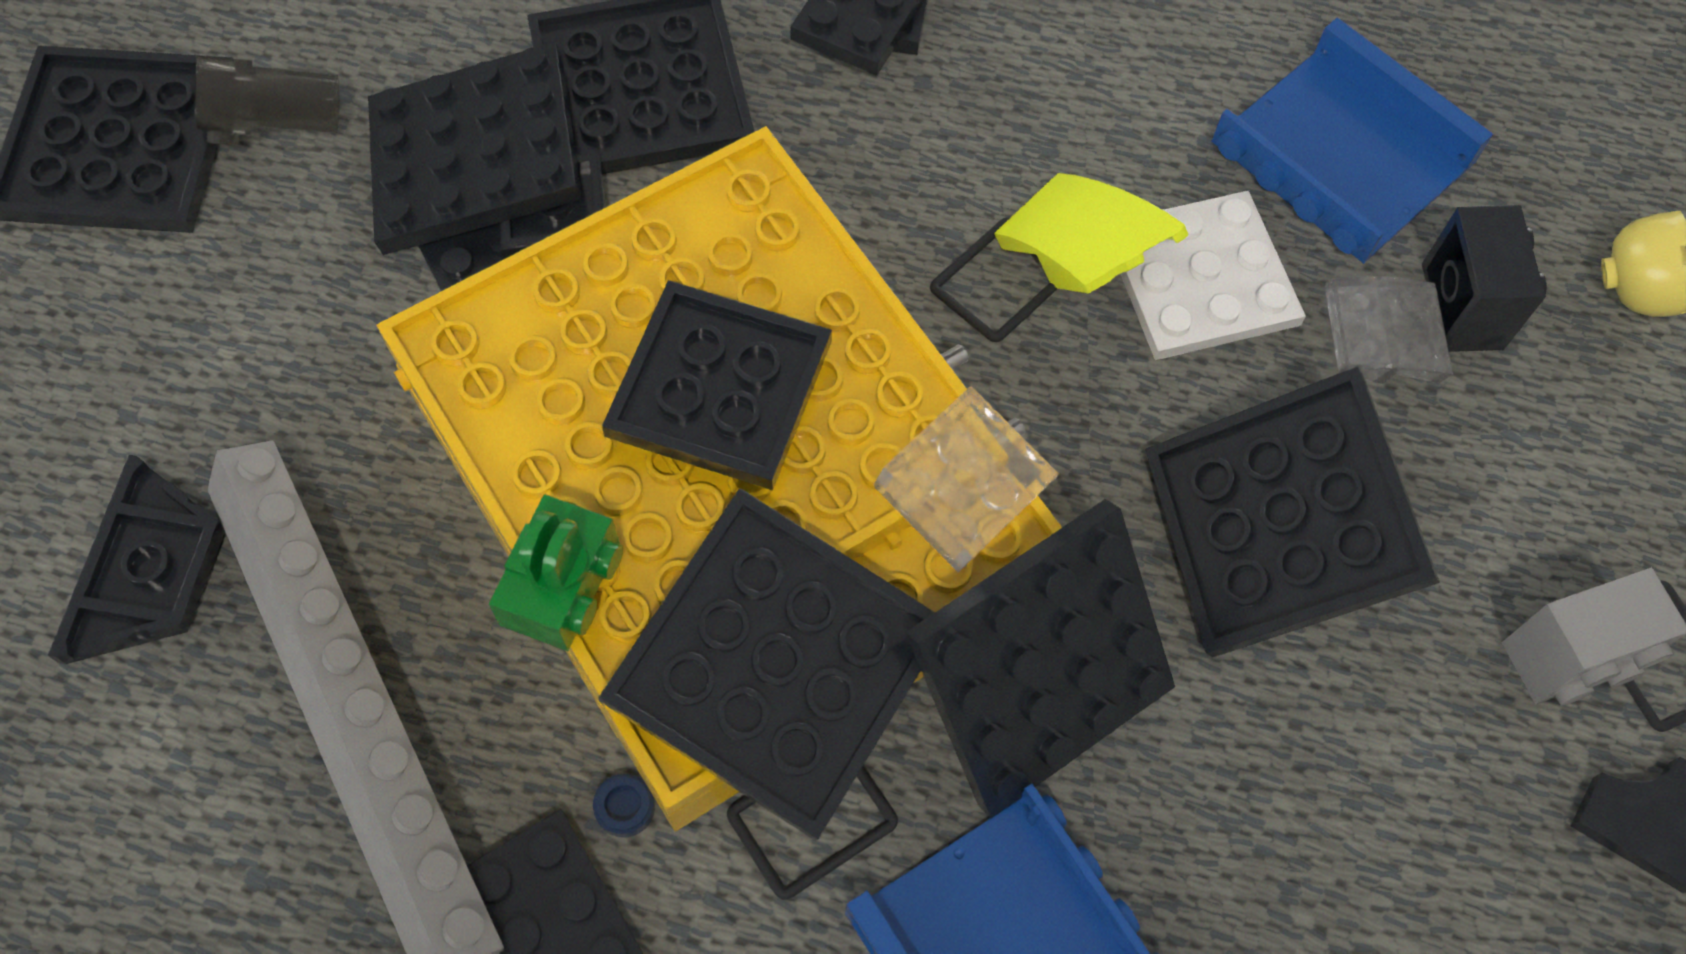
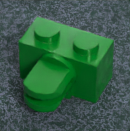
M544 494L529 524L525 523L504 565L505 572L488 603L499 625L569 651L576 634L584 635L593 621L597 608V600L593 598L603 578L610 580L621 561L623 546L619 542L613 519Z

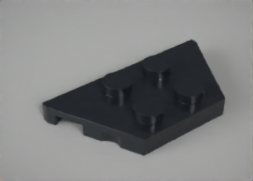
M128 455L47 656L57 663L69 664L187 633L225 532L220 520L201 505L194 503L170 481H166L150 469L139 457Z

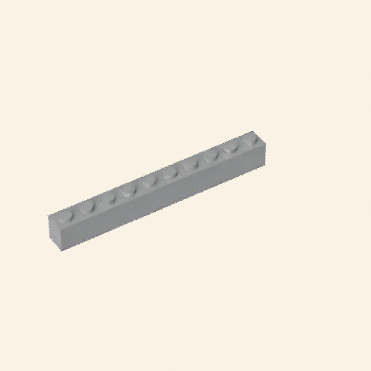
M274 441L217 450L207 489L406 954H500L504 948Z

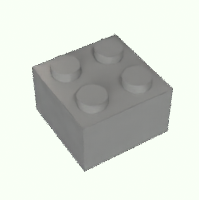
M1651 567L1546 604L1501 643L1535 705L1556 697L1559 704L1564 706L1595 692L1593 687L1608 681L1612 688L1628 683L1646 673L1644 668L1655 665L1674 655L1670 645L1686 635V623Z

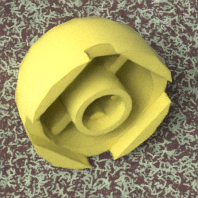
M1681 211L1652 214L1634 220L1622 228L1614 239L1612 256L1602 258L1601 272L1605 289L1615 288L1621 303L1633 312L1650 317L1675 316L1686 313V219Z

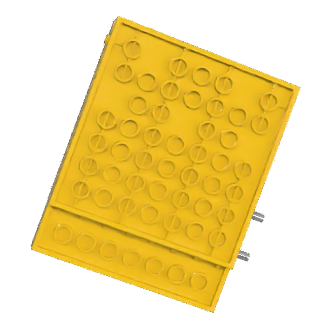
M767 126L376 324L387 348L397 363L398 370L394 371L398 382L404 392L409 390L508 557L525 523L529 524L544 494L613 519L619 542L623 546L621 561L610 580L603 578L593 598L597 600V608L589 629L584 635L576 634L569 651L565 652L675 832L739 793V791L599 701L598 697L739 488L934 612L1062 528L1012 462L1015 451L1010 446V443L1025 435L1024 425L1017 418L1011 419L998 428L994 425L953 371V369L968 361L969 357L964 347L958 344L942 354L939 353ZM668 280L832 330L831 345L773 490L604 437L602 424ZM921 671L914 683L924 677Z

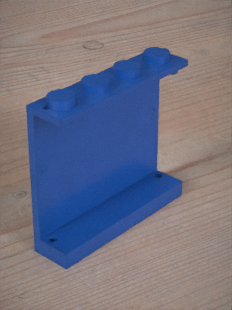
M1337 17L1325 27L1314 54L1237 117L1229 109L1223 111L1212 142L1218 146L1219 151L1225 158L1238 162L1253 174L1262 188L1267 191H1274L1294 208L1296 214L1302 220L1314 223L1333 239V242L1341 251L1352 254L1364 264L1476 163L1493 133Z
M1033 784L1024 788L1022 797L1017 802L871 896L867 890L846 904L845 915L870 954H1150L1136 934L1140 931V925L1132 910L1120 898L1113 901L1099 880L1103 877V873L1095 857L1085 846L1081 845L1078 848L1075 846L1063 829L1067 822L1058 804L1048 794L1041 797Z

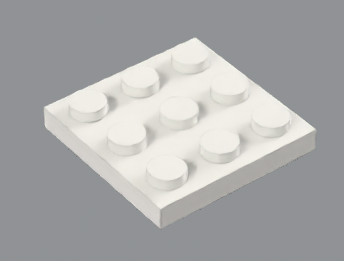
M1249 191L1164 209V211L1185 224L1189 235L1179 243L1166 239L1143 252L1144 263L1120 274L1155 360L1301 326L1306 317Z

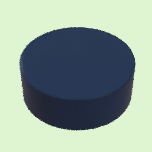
M618 774L608 778L599 786L593 799V812L601 828L608 834L620 838L632 837L641 833L650 824L655 811L654 797L648 786L641 778L631 774Z

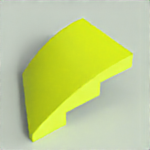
M1063 173L1056 174L994 233L1003 250L1037 255L1049 282L1054 284L1056 288L1087 294L1107 284L1115 276L1130 271L1144 263L1143 252L1166 239L1179 243L1189 235L1184 223L1138 196L1097 180Z

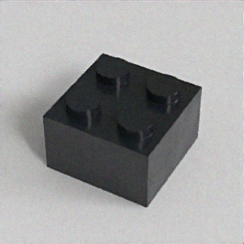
M1521 205L1457 207L1422 262L1442 352L1504 350L1545 299L1547 291L1546 278L1538 270L1533 251L1534 234L1532 229L1526 225Z

